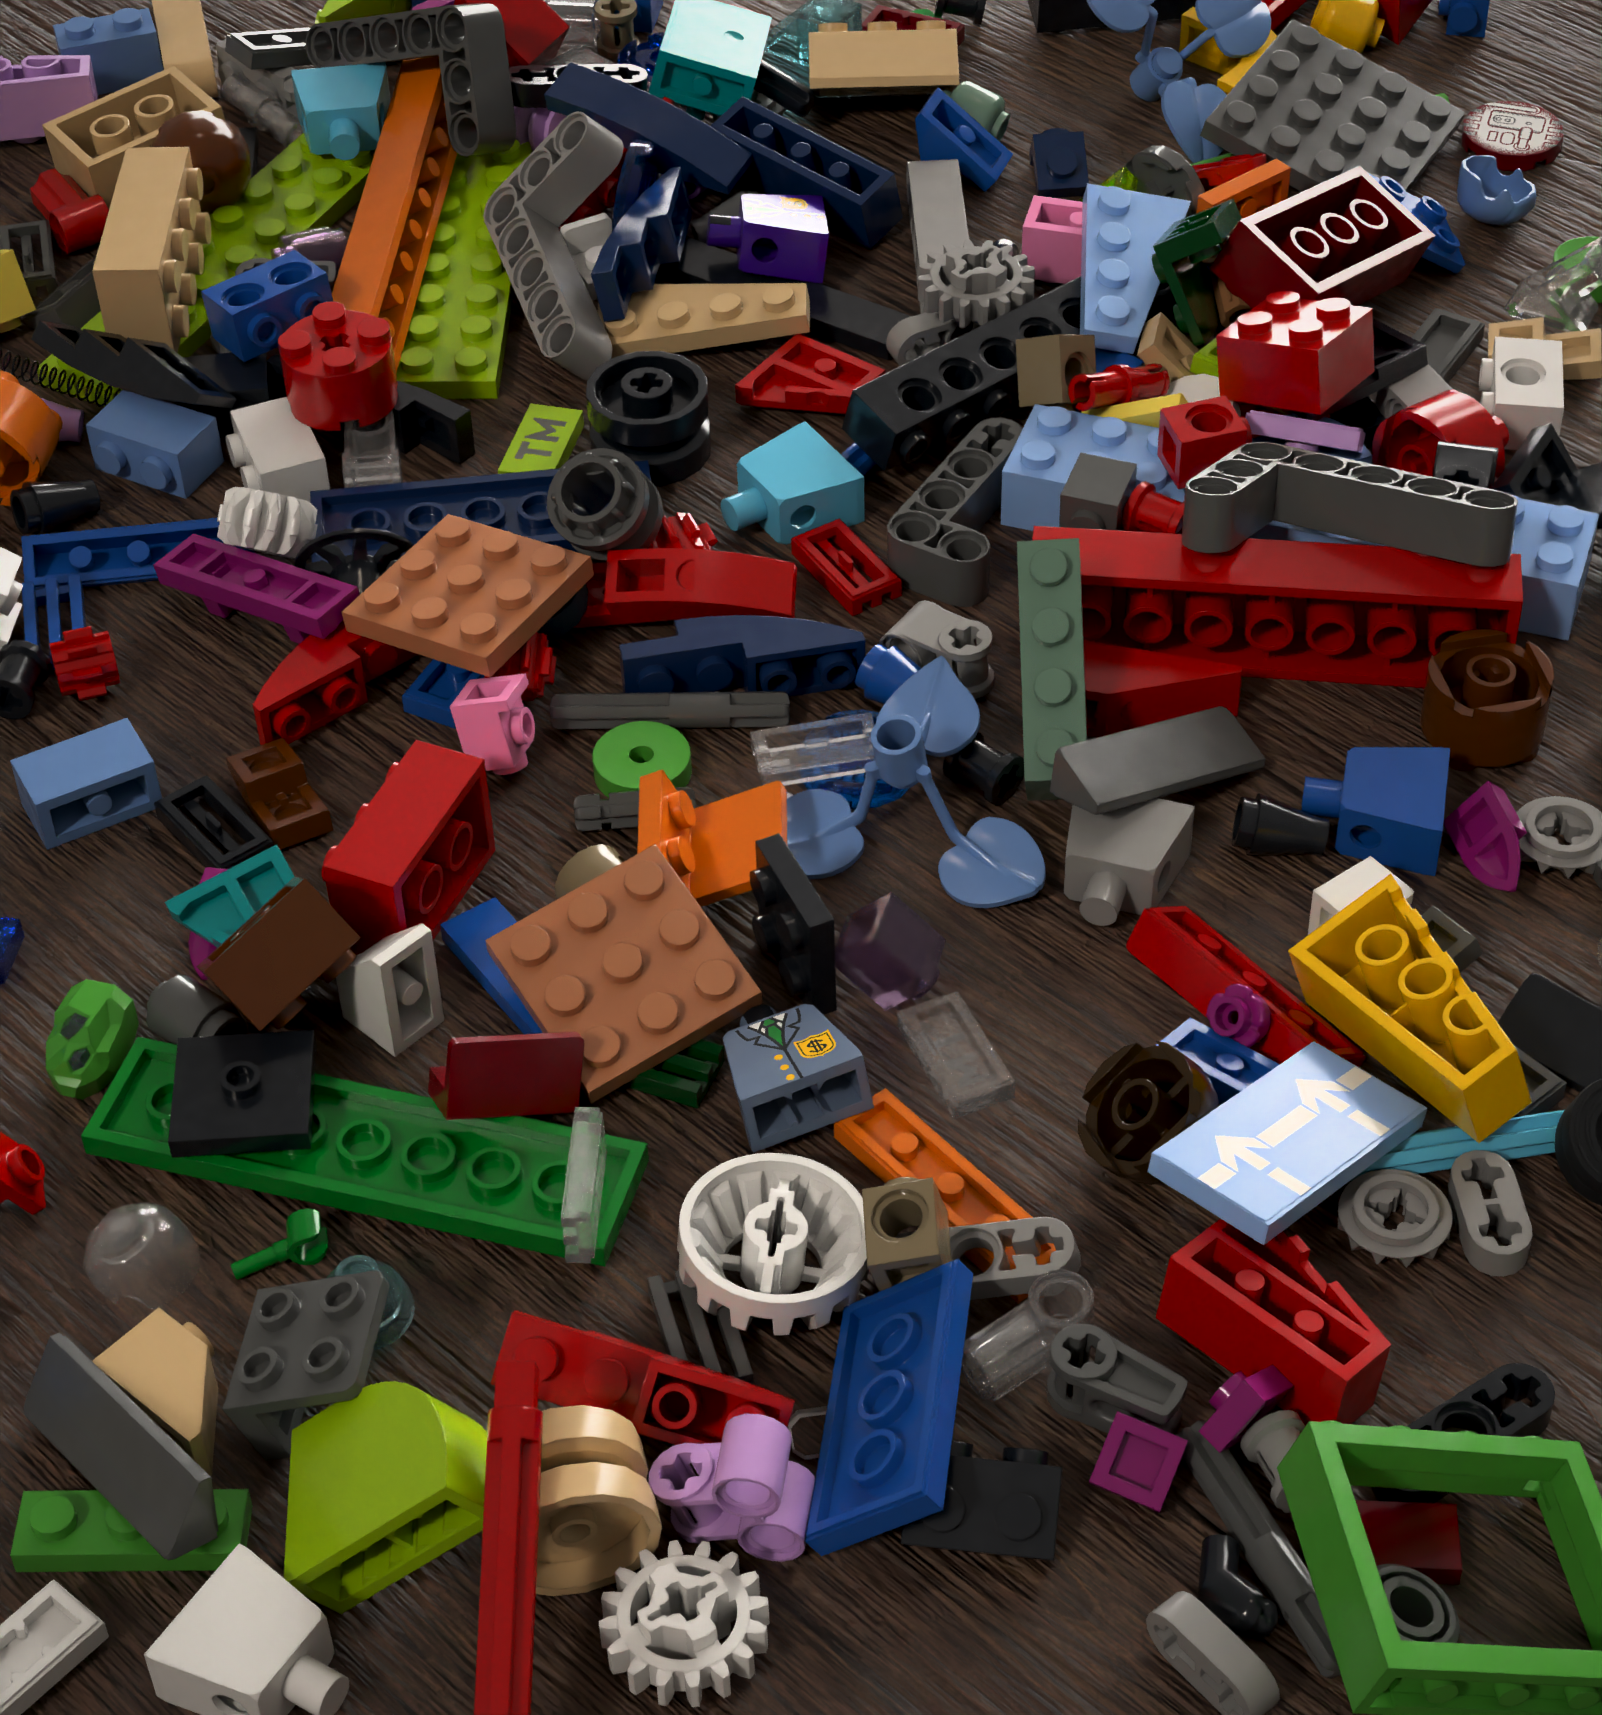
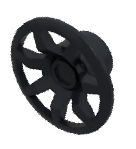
M369 528L338 530L309 541L297 553L294 566L357 586L361 594L397 561L394 560L403 552L406 553L414 544L398 534L384 530ZM353 539L352 554L345 556L340 548L332 543ZM366 539L388 542L383 544L374 556L369 555L367 552ZM316 552L329 563L320 560L306 564V561Z

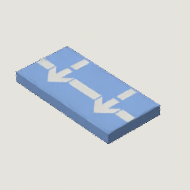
M1313 1041L1153 1151L1147 1172L1255 1241L1265 1245L1420 1129L1424 1122L1427 1107Z

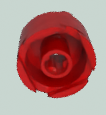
M324 302L313 308L312 315L299 320L279 336L278 346L287 399L291 412L301 423L319 430L341 431L340 422L358 419L359 427H364L384 418L395 407L398 398V382L390 325L385 319L376 318L360 311L346 310L345 306L339 302Z
M1451 389L1411 405L1388 417L1380 423L1373 438V464L1432 477L1438 441L1498 448L1495 483L1505 467L1504 447L1508 444L1509 433L1504 421L1497 416H1491L1478 401L1464 393Z

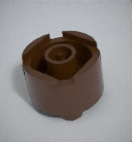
M1476 629L1449 636L1441 643L1440 651L1434 657L1433 655L1431 656L1427 669L1420 724L1424 736L1433 747L1450 748L1449 767L1458 771H1470L1477 766L1498 767L1516 762H1528L1537 756L1544 736L1554 682L1552 663L1538 646L1526 640V646L1523 648L1507 642L1508 633L1492 629Z

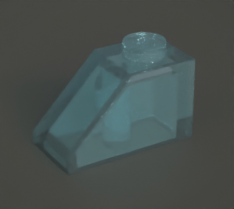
M809 0L769 30L764 51L809 67V32H818V24L847 23L848 31H862V4L851 0Z

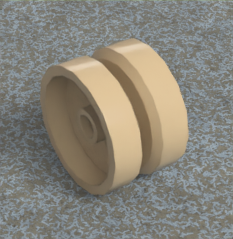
M586 1405L542 1411L543 1434L536 1594L562 1596L586 1593L616 1583L615 1572L619 1567L630 1569L633 1572L641 1567L639 1552L647 1549L654 1553L658 1548L662 1530L655 1496L647 1482L648 1467L641 1438L630 1420L613 1410Z

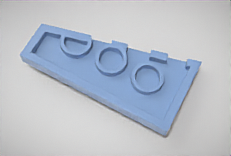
M1087 183L1082 205L1080 335H1094L1095 348L1134 354L1161 283L1152 264V254L1155 253L1153 245L1174 222L1186 218L1191 201L1124 190L1115 186L1106 187Z

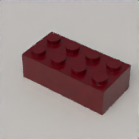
M1358 166L1240 220L1213 262L1210 270L1225 283L1229 292L1241 298L1252 309L1264 301L1267 295L1278 291L1296 292L1302 299L1317 301L1328 298H1343L1350 301V305L1358 306L1403 283L1436 235L1361 166Z

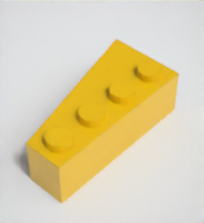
M1391 874L1288 950L1306 1003L1476 1142H1482L1532 1103L1517 1049L1477 993L1469 989L1460 975L1458 966L1447 951L1443 952L1431 936L1427 923L1416 908H1411L1403 896L1401 887Z

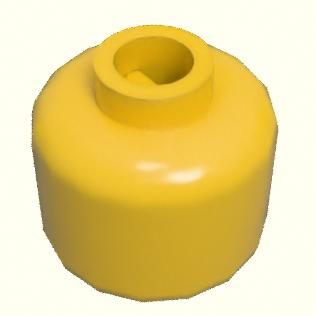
M1319 0L1310 27L1336 43L1361 54L1366 45L1376 46L1385 19L1377 17L1379 11L1377 0Z

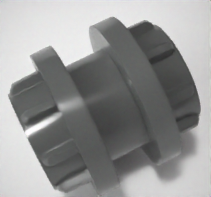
M597 448L575 455L557 471L548 490L547 510L552 525L579 553L591 556L592 562H607V553L610 550L647 549L660 530L663 518V505L657 488L628 456L619 451Z

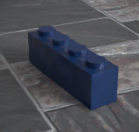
M743 96L711 125L712 128L752 153L753 162L739 179L740 182L763 194L822 196L828 228L868 249L877 244L903 218L895 173Z

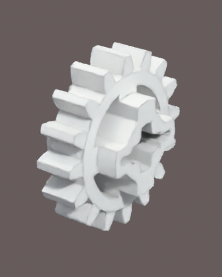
M678 1540L669 1542L668 1557L660 1560L647 1549L640 1551L641 1570L635 1573L630 1569L619 1567L615 1572L617 1592H603L601 1597L603 1619L599 1620L602 1648L607 1649L610 1671L613 1675L627 1671L629 1691L634 1695L644 1691L650 1684L656 1686L658 1704L661 1706L669 1704L675 1691L686 1692L691 1707L700 1706L702 1699L701 1689L710 1686L723 1698L730 1696V1675L735 1673L741 1677L751 1679L755 1674L754 1654L766 1653L768 1649L767 1625L770 1624L768 1597L760 1596L758 1574L756 1571L740 1575L739 1555L733 1551L723 1556L719 1562L712 1560L710 1542L702 1541L699 1544L694 1555H683L682 1547ZM648 1601L650 1602L648 1606L642 1608ZM636 1616H637V1618H638V1623L634 1624V1621H635ZM736 1620L735 1626L731 1632L730 1622ZM730 1634L727 1640L721 1645L719 1640Z

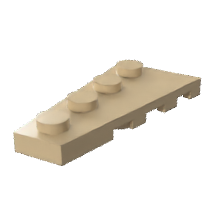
M806 283L654 284L653 290L632 293L625 319L604 322L598 302V314L612 343L611 359L636 351L677 353L810 332V298Z

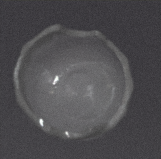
M153 1202L136 1203L110 1210L87 1237L82 1266L90 1282L112 1303L118 1304L121 1297H130L140 1301L147 1308L154 1309L162 1307L187 1290L199 1272L200 1248L188 1228L169 1208Z

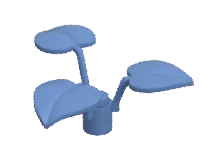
M1086 0L1094 14L1114 31L1132 33L1140 30L1146 24L1141 50L1135 55L1136 61L1140 64L1130 75L1132 90L1139 98L1145 101L1153 102L1161 98V108L1165 121L1179 146L1192 163L1218 156L1224 149L1201 137L1200 134L1206 119L1227 94L1213 84L1207 83L1197 86L1195 79L1192 77L1179 80L1183 72V61L1212 37H1214L1221 52L1230 58H1243L1255 53L1265 43L1270 33L1271 15L1267 5L1261 0H1196L1195 10L1197 17L1208 29L1178 53L1170 47H1159L1150 52L1158 17L1157 10L1151 6L1155 0Z
M943 656L934 659L908 678L881 708L876 724L871 731V743L875 760L866 763L864 766L866 778L854 812L851 813L850 805L842 795L820 788L802 791L787 799V846L808 879H822L839 874L852 866L862 856L865 844L863 836L855 826L865 821L877 780L882 779L898 789L910 788L918 782L922 784L947 836L956 845L943 854L938 865L942 888L956 902L973 908H993L1032 897L1043 888L1046 879L1044 858L1038 845L1026 830L1004 818L986 817L977 821L965 837L957 829L932 779L926 754L934 757L953 755L971 743L980 728L979 708L973 695L957 678Z

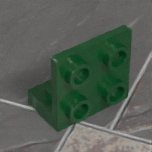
M1234 198L1174 222L1153 245L1155 251L1152 254L1153 268L1159 281L1163 285L1169 284L1177 303L1173 305V313L1178 328L1184 335L1190 334L1196 347L1206 343L1221 324L1213 287L1202 261L1221 251L1220 245L1227 242L1230 232L1242 219Z

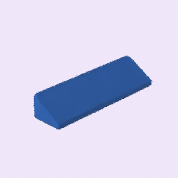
M217 518L21 536L24 582L33 581L35 590L45 589V579L57 578L58 586L69 585L68 576L80 574L83 588L159 581L153 564L193 533L222 542L217 537L219 522H217ZM243 549V550H246V551H249V552H252V553H256V554H257V551L248 550V549Z

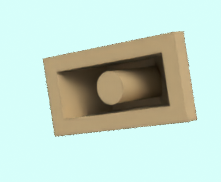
M158 1307L92 1362L202 1469L212 1476L218 1402V1385L211 1361L215 1354L214 1348L207 1336L195 1324L186 1322L181 1325Z

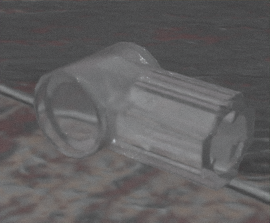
M1051 1270L1046 1272L1031 1284L1026 1301L965 1340L961 1369L969 1386L982 1400L988 1398L996 1402L1050 1366L1051 1344L1054 1336L1063 1328L1073 1324L1094 1325L1093 1289L1088 1281L1078 1273L1068 1270ZM1056 1316H1065V1317H1069V1318H1066V1319H1057V1318H1053V1317H1056Z

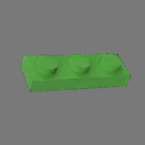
M213 1489L218 1523V1538L173 1560L164 1559L98 1490L23 1491L10 1556L16 1572L216 1571L239 1543L247 1547L253 1507L249 1489Z

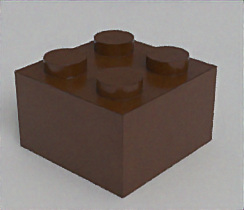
M293 877L205 958L197 968L255 1028L261 1031L270 1023L271 1026L278 1030L307 1004V1001L300 994L317 978L321 981L324 980L326 983L331 982L355 960L357 955L350 947L361 937L306 878Z

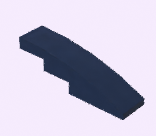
M572 62L567 65L544 94L548 110L566 116L576 111L583 112L617 135L622 140L623 146L626 149L630 146L631 150L632 141L634 145L636 139L635 146H637L638 141L637 153L640 167L664 174L670 168L680 167L684 181L729 194L753 162L752 153L708 124L665 100L617 78Z
M680 167L670 168L637 199L619 220L599 253L591 272V278L604 322L625 319L632 293L653 290L659 264L680 261L692 216V209Z

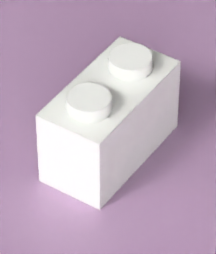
M287 397L230 411L234 433L226 435V444L234 468L240 467L241 478L245 488L278 493L310 502V491L330 489L325 456L311 428L294 417Z

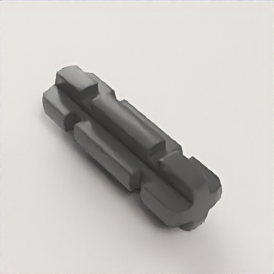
M688 786L675 787L677 791L684 790L688 794L693 807L696 808L693 788ZM639 790L609 793V799L600 800V794H586L575 797L574 818L576 828L580 832L602 831V824H611L612 830L638 828Z

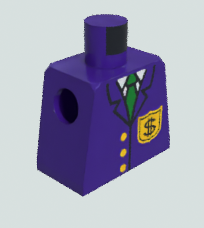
M744 194L740 197L738 216L709 214L707 246L736 248L739 270L753 274L823 283L829 231L822 196Z

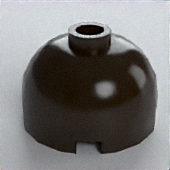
M1156 1041L1159 1046L1153 1045L1146 1048L1138 1043L1124 1046L1106 1059L1087 1083L1082 1096L1084 1100L1090 1103L1086 1113V1124L1078 1119V1135L1085 1152L1091 1158L1118 1177L1149 1185L1164 1183L1147 1172L1152 1152L1220 1106L1217 1093L1204 1070L1169 1043Z

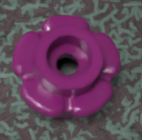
M1229 985L1225 989V993H1217L1213 996L1207 1008L1206 1016L1210 1021V1028L1218 1035L1229 1037L1248 1048L1260 1042L1266 1036L1270 1027L1271 1014L1267 1003L1262 997L1254 994L1253 990L1246 985ZM1235 1011L1238 1012L1236 1024L1231 1020V1016Z

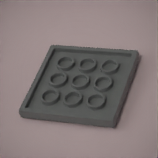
M1292 19L1206 119L1200 136L1234 155L1250 154L1253 156L1257 153H1265L1267 163L1277 158L1291 167L1289 185L1301 192L1358 166H1361L1367 173L1379 179L1382 176L1394 179L1406 192H1409L1458 129L1465 112L1449 104L1444 98L1433 95L1410 83L1400 74L1386 70L1362 57L1357 51L1346 48L1323 36L1316 29Z

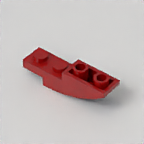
M679 548L610 550L607 553V562L592 564L594 576L586 583L588 588L587 610L579 624L574 628L728 615L795 618L797 567L793 562L726 551Z
M344 620L324 639L309 635L278 665L263 685L253 703L260 745L279 738H284L290 744L368 702L365 683L419 654L346 631Z
M517 1310L511 1313L497 1360L535 1361L539 1369L538 1399L563 1407L586 1405L613 1410L630 1420L638 1434L674 1445L721 1442L727 1421L743 1414H761L772 1417L788 1428L795 1400L710 1368L593 1330L582 1331ZM496 1367L490 1383L492 1385H495Z

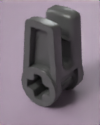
M1073 1324L1063 1328L1054 1336L1050 1348V1362L1053 1369L1049 1374L1046 1386L1047 1400L1054 1411L1065 1418L1079 1421L1105 1433H1109L1115 1415L1119 1411L1171 1434H1177L1183 1416L1180 1406L1186 1395L1188 1383L1183 1376L1115 1339L1106 1331L1094 1325ZM1091 1346H1094L1096 1349L1095 1361L1089 1360ZM1068 1384L1074 1386L1072 1399L1067 1395Z

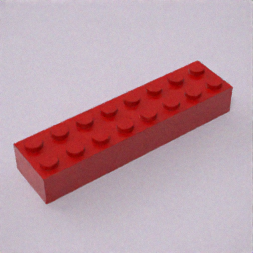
M1034 526L1032 540L1079 538L1083 636L1086 641L1242 665V677L1425 688L1429 660L1432 655L1434 657L1440 651L1441 643L1449 636L1468 630L1492 629L1508 633L1507 642L1516 644L1523 605L1521 554H1511V560L1507 564L1483 567L1390 546L1254 538L1246 539L1237 547L1227 552L1204 553L1185 547L1181 541L1182 534Z

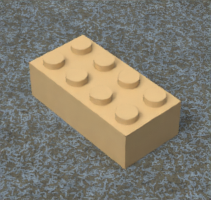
M189 147L126 148L92 270L105 332L120 334L126 339L129 337L165 343L176 352H178L180 339L186 338L189 335L188 306H195L197 300L195 276L203 274V244H210L211 241L210 216L208 212H201L199 200H202L203 176L200 168H193Z

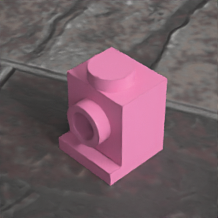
M526 673L471 679L450 705L463 753L483 758L486 771L493 770V773L497 775L512 774L528 765L526 751L534 741L535 723L530 709L524 707L521 698L522 693L529 685Z

